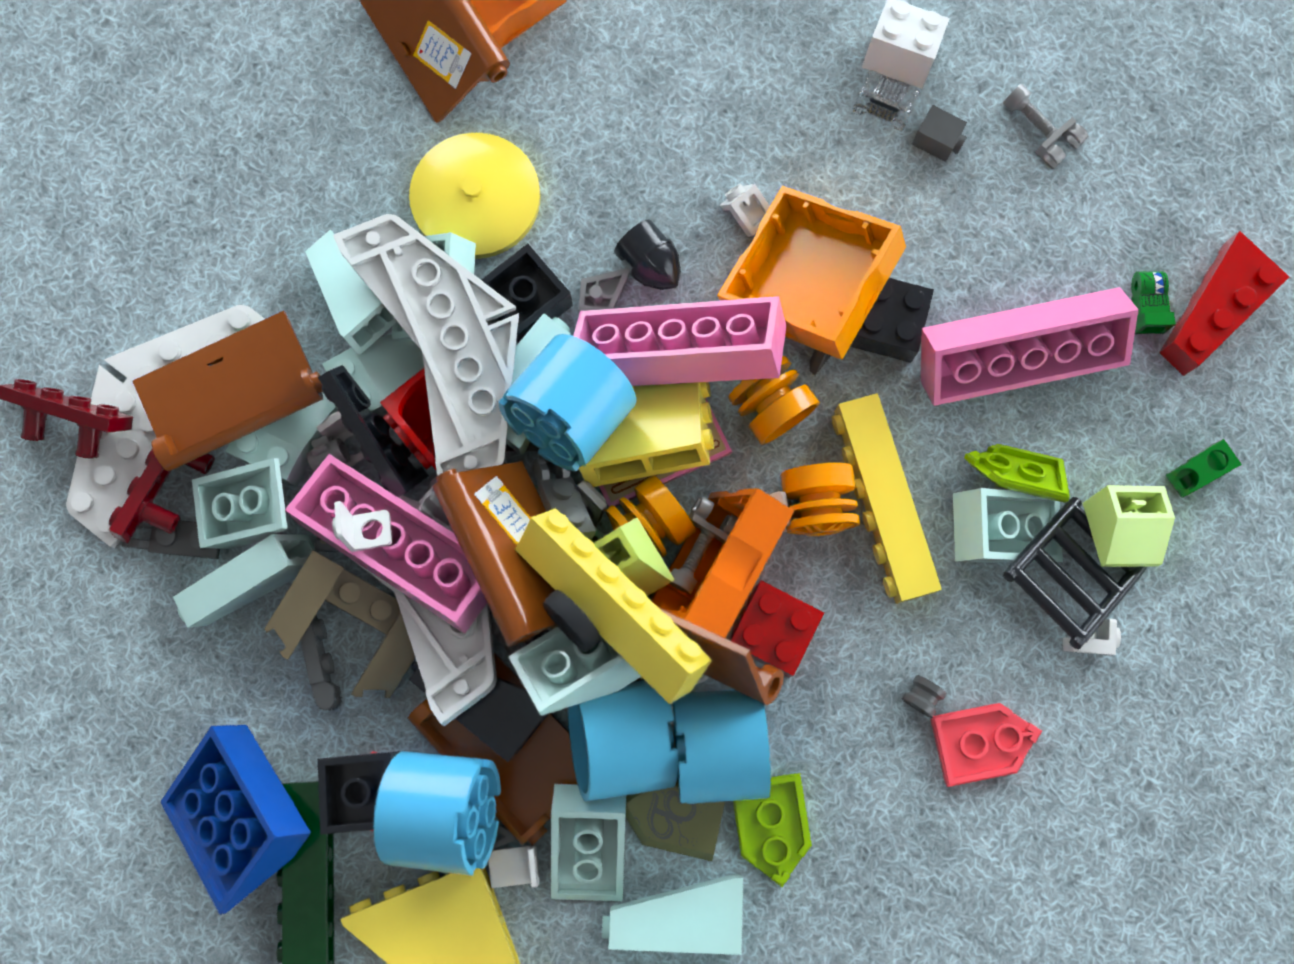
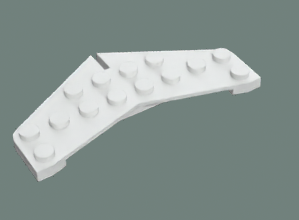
M385 214L334 234L333 237L342 256L422 351L437 476L450 469L462 472L503 465L508 423L500 412L498 402L512 385L519 313L489 326L487 322L515 311L516 306L396 215Z
M236 305L104 359L127 379L122 383L99 365L91 396V404H107L119 407L120 413L133 416L132 430L110 433L102 431L99 457L88 459L77 456L66 502L67 510L71 516L108 546L115 548L121 542L114 538L108 530L110 528L108 524L110 516L118 506L122 507L129 496L127 495V490L130 483L136 476L141 477L147 467L145 460L152 449L151 441L156 439V435L132 381L258 323L265 318L246 305Z
M403 495L398 497L419 510L418 501ZM433 516L432 519L447 528L448 525ZM362 567L395 593L426 688L425 693L430 709L441 725H447L493 690L497 678L490 607L488 603L464 634Z

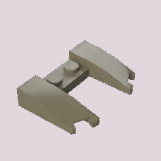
M312 550L264 630L266 633L272 629L276 631L286 648L280 651V654L288 660L325 600L385 634L351 695L363 697V690H385V698H390L415 658L397 599Z

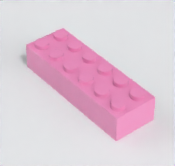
M1118 287L922 328L921 383L932 404L936 406L1128 366L1131 362L1138 308L1125 292Z
M779 296L580 311L574 337L588 342L610 358L625 374L632 386L767 379L780 377L787 325Z
M328 454L285 509L300 526L464 634L487 604L452 531L331 454ZM341 501L352 515L387 510L390 513L392 544L351 552L334 535L332 525L333 518L335 517L334 503ZM378 521L368 522L363 528L364 538L372 540L379 537L383 529L382 524Z

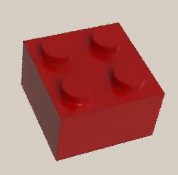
M761 580L730 641L749 649L754 660L780 669L785 676L790 678L794 676L825 612Z

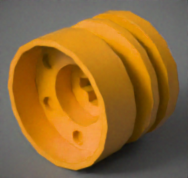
M782 356L779 378L742 380L728 396L732 405L743 403L738 409L740 416H746L754 412L758 413L749 424V428L761 445L772 442L799 424L820 404L808 385L804 384L791 390L790 386L798 378L799 373L795 369L786 372L791 365L786 356Z
M811 464L791 468L781 473L782 491L786 493L787 499L799 500L798 504L789 507L794 510L792 517L798 519L791 520V524L786 526L787 533L806 536H826L860 525L859 515L845 513L855 510L858 507L857 501L841 498V495L849 493L856 488L853 466L851 464Z
M655 475L649 476L634 488L640 502L637 506L626 497L619 499L626 513L625 515H622L614 505L605 510L613 531L638 518L661 557L667 555L665 546L661 541L664 536L675 545H680L696 532L685 510Z

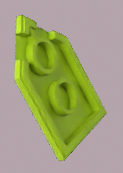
M1002 444L989 446L985 452L973 451L964 456V459L973 468L1000 488L1063 503L1069 501L1070 495L1064 460L1061 458Z
M800 773L771 777L770 797L768 799L733 801L741 856L781 887L785 885L795 867L812 846Z

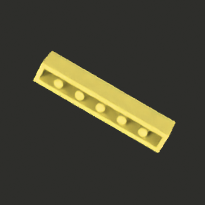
M878 393L838 404L834 411L835 415L832 416V425L836 435L842 434L845 447L842 448L844 462L853 466L856 478V488L853 491L857 499L863 500L866 509L865 512H862V518L868 532L873 531L876 544L872 546L873 554L877 564H883L887 577L883 578V585L889 598L894 597L895 603L898 604L942 590Z
M556 508L531 517L515 550L555 590H559L567 595L587 615L599 631V634L668 704L673 703L692 691L712 661L701 650L699 645L682 632L669 616L664 614L647 598L641 589L637 588L615 564L611 563L594 546L592 541L569 522L568 518Z

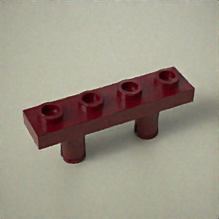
M15 379L14 384L0 385V399L20 405L24 409L23 427L20 435L22 439L30 441L44 440L47 414L74 422L79 426L75 455L93 459L94 457H99L102 431L110 433L132 430L133 416L120 413L119 407L107 404L94 405L91 404L90 398L82 396L67 397L64 396V391L61 389L50 387L41 389L36 387L37 383L31 380Z
M151 449L145 460L147 467L141 477L136 476L130 483L127 490V495L129 496L122 507L118 506L113 511L108 522L110 525L108 530L114 538L127 544L142 522L172 534L180 521V515L153 503L171 472L166 471L161 466L153 449ZM206 454L184 465L206 475L212 468L215 457L211 454Z

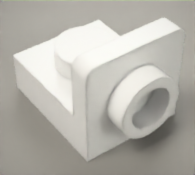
M738 184L725 194L727 200L720 207L723 211L730 210L746 235L752 237L757 233L759 223L770 205L755 184L746 186Z
M1106 619L1098 628V639L1097 632H1095L1079 650L1070 645L1071 637L1063 638V651L1116 655V648L1120 646L1121 632L1117 627V620Z

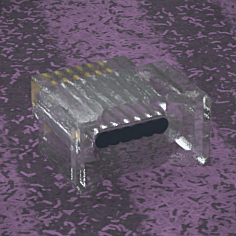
M870 70L857 96L853 112L859 115L870 113L891 122L896 130L903 131L920 94V90L915 88V86Z

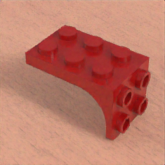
M423 368L380 403L388 412L383 418L427 470L433 466L437 471L426 378Z

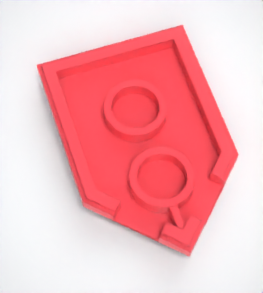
M1001 703L934 715L931 718L942 773L947 787L1016 774L1033 743H1036L1042 733V730L1028 723Z

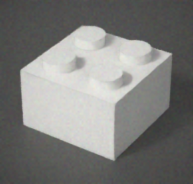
M887 0L872 36L862 68L923 89L949 18L941 16L934 11H927L912 6L902 0Z

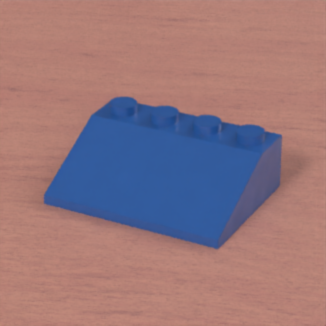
M247 725L211 726L160 801L219 915L229 912L293 859L311 834Z

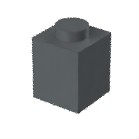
M932 105L917 131L912 145L946 162L951 152L958 154L967 137L962 132L967 122Z

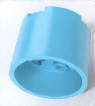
M558 334L551 339L507 389L498 405L503 418L517 435L524 433L532 444L540 448L538 450L539 455L561 468L577 471L580 466H585L589 463L635 407L636 394L625 374L604 353L580 338L567 334Z
M645 680L633 681L615 693L568 707V731L572 762L580 794L586 802L663 790L676 785L679 762L678 749L673 748L674 738L670 722L674 721L671 704H668Z
M734 689L689 692L673 702L675 748L678 749L679 762L677 778L680 802L696 804L768 799L770 797L771 774L764 704Z
M409 751L398 753L385 771L375 806L374 841L378 857L382 863L389 866L473 876L476 868L484 869L493 850L499 821L494 820L496 813L494 795L499 796L501 793L500 777L495 763L485 759Z

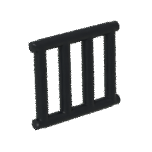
M1072 497L1004 571L1003 577L1009 582L1015 581L1071 637L1070 645L1079 650L1141 578L1147 567H1121L1126 573L1116 582L1063 529L1065 524L1072 518L1093 539L1086 513L1081 508L1082 502L1079 498ZM1052 539L1108 593L1100 604L1044 550ZM1033 560L1090 615L1081 626L1024 571Z

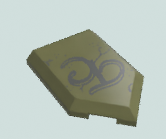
M677 778L676 785L672 788L626 795L625 817L642 845L712 861L725 802L681 803Z

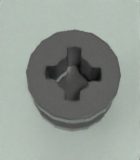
M916 675L913 679L914 686L912 690L905 693L902 700L923 715L933 718L936 713L935 706L938 701L944 700L947 693L930 680Z

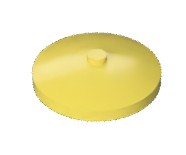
M465 133L440 142L426 153L413 173L409 189V200L414 220L424 236L450 232L476 243L475 259L496 256L511 249L526 236L533 226L539 211L540 187L532 163L513 143L492 134Z

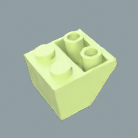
M1107 485L1083 502L1101 567H1157L1163 564L1175 520L1165 486Z
M638 518L622 525L593 543L646 596L675 580Z

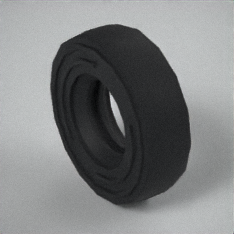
M556 590L545 599L543 606L547 614L559 629L581 650L587 652L601 640L595 625L567 595Z

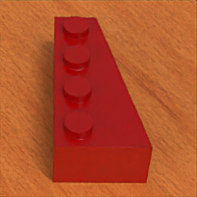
M1238 231L1222 245L1216 259L1209 267L1199 288L1193 294L1183 315L1179 318L1159 353L1183 376L1200 366L1290 276L1241 231Z

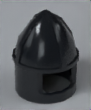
M650 219L644 220L631 228L614 248V254L621 261L626 260L632 266L631 276L644 286L659 290L673 289L678 286L681 274L679 254L671 239H667Z

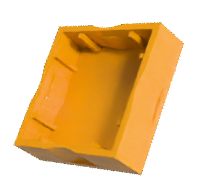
M781 186L759 223L752 243L739 257L717 296L720 301L779 296L787 325L785 337L842 360L906 249L902 228L900 225L859 211L837 208L823 199Z

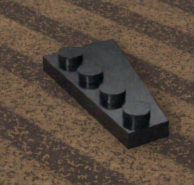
M343 365L331 369L318 377L325 397L337 407L341 414L343 425L358 440L361 445L362 455L377 470L384 489L400 497L429 476L423 467L416 470L408 460L412 453L405 444L401 443L398 445L390 437L389 429L391 426L383 416L372 413L368 407L371 405L370 399Z

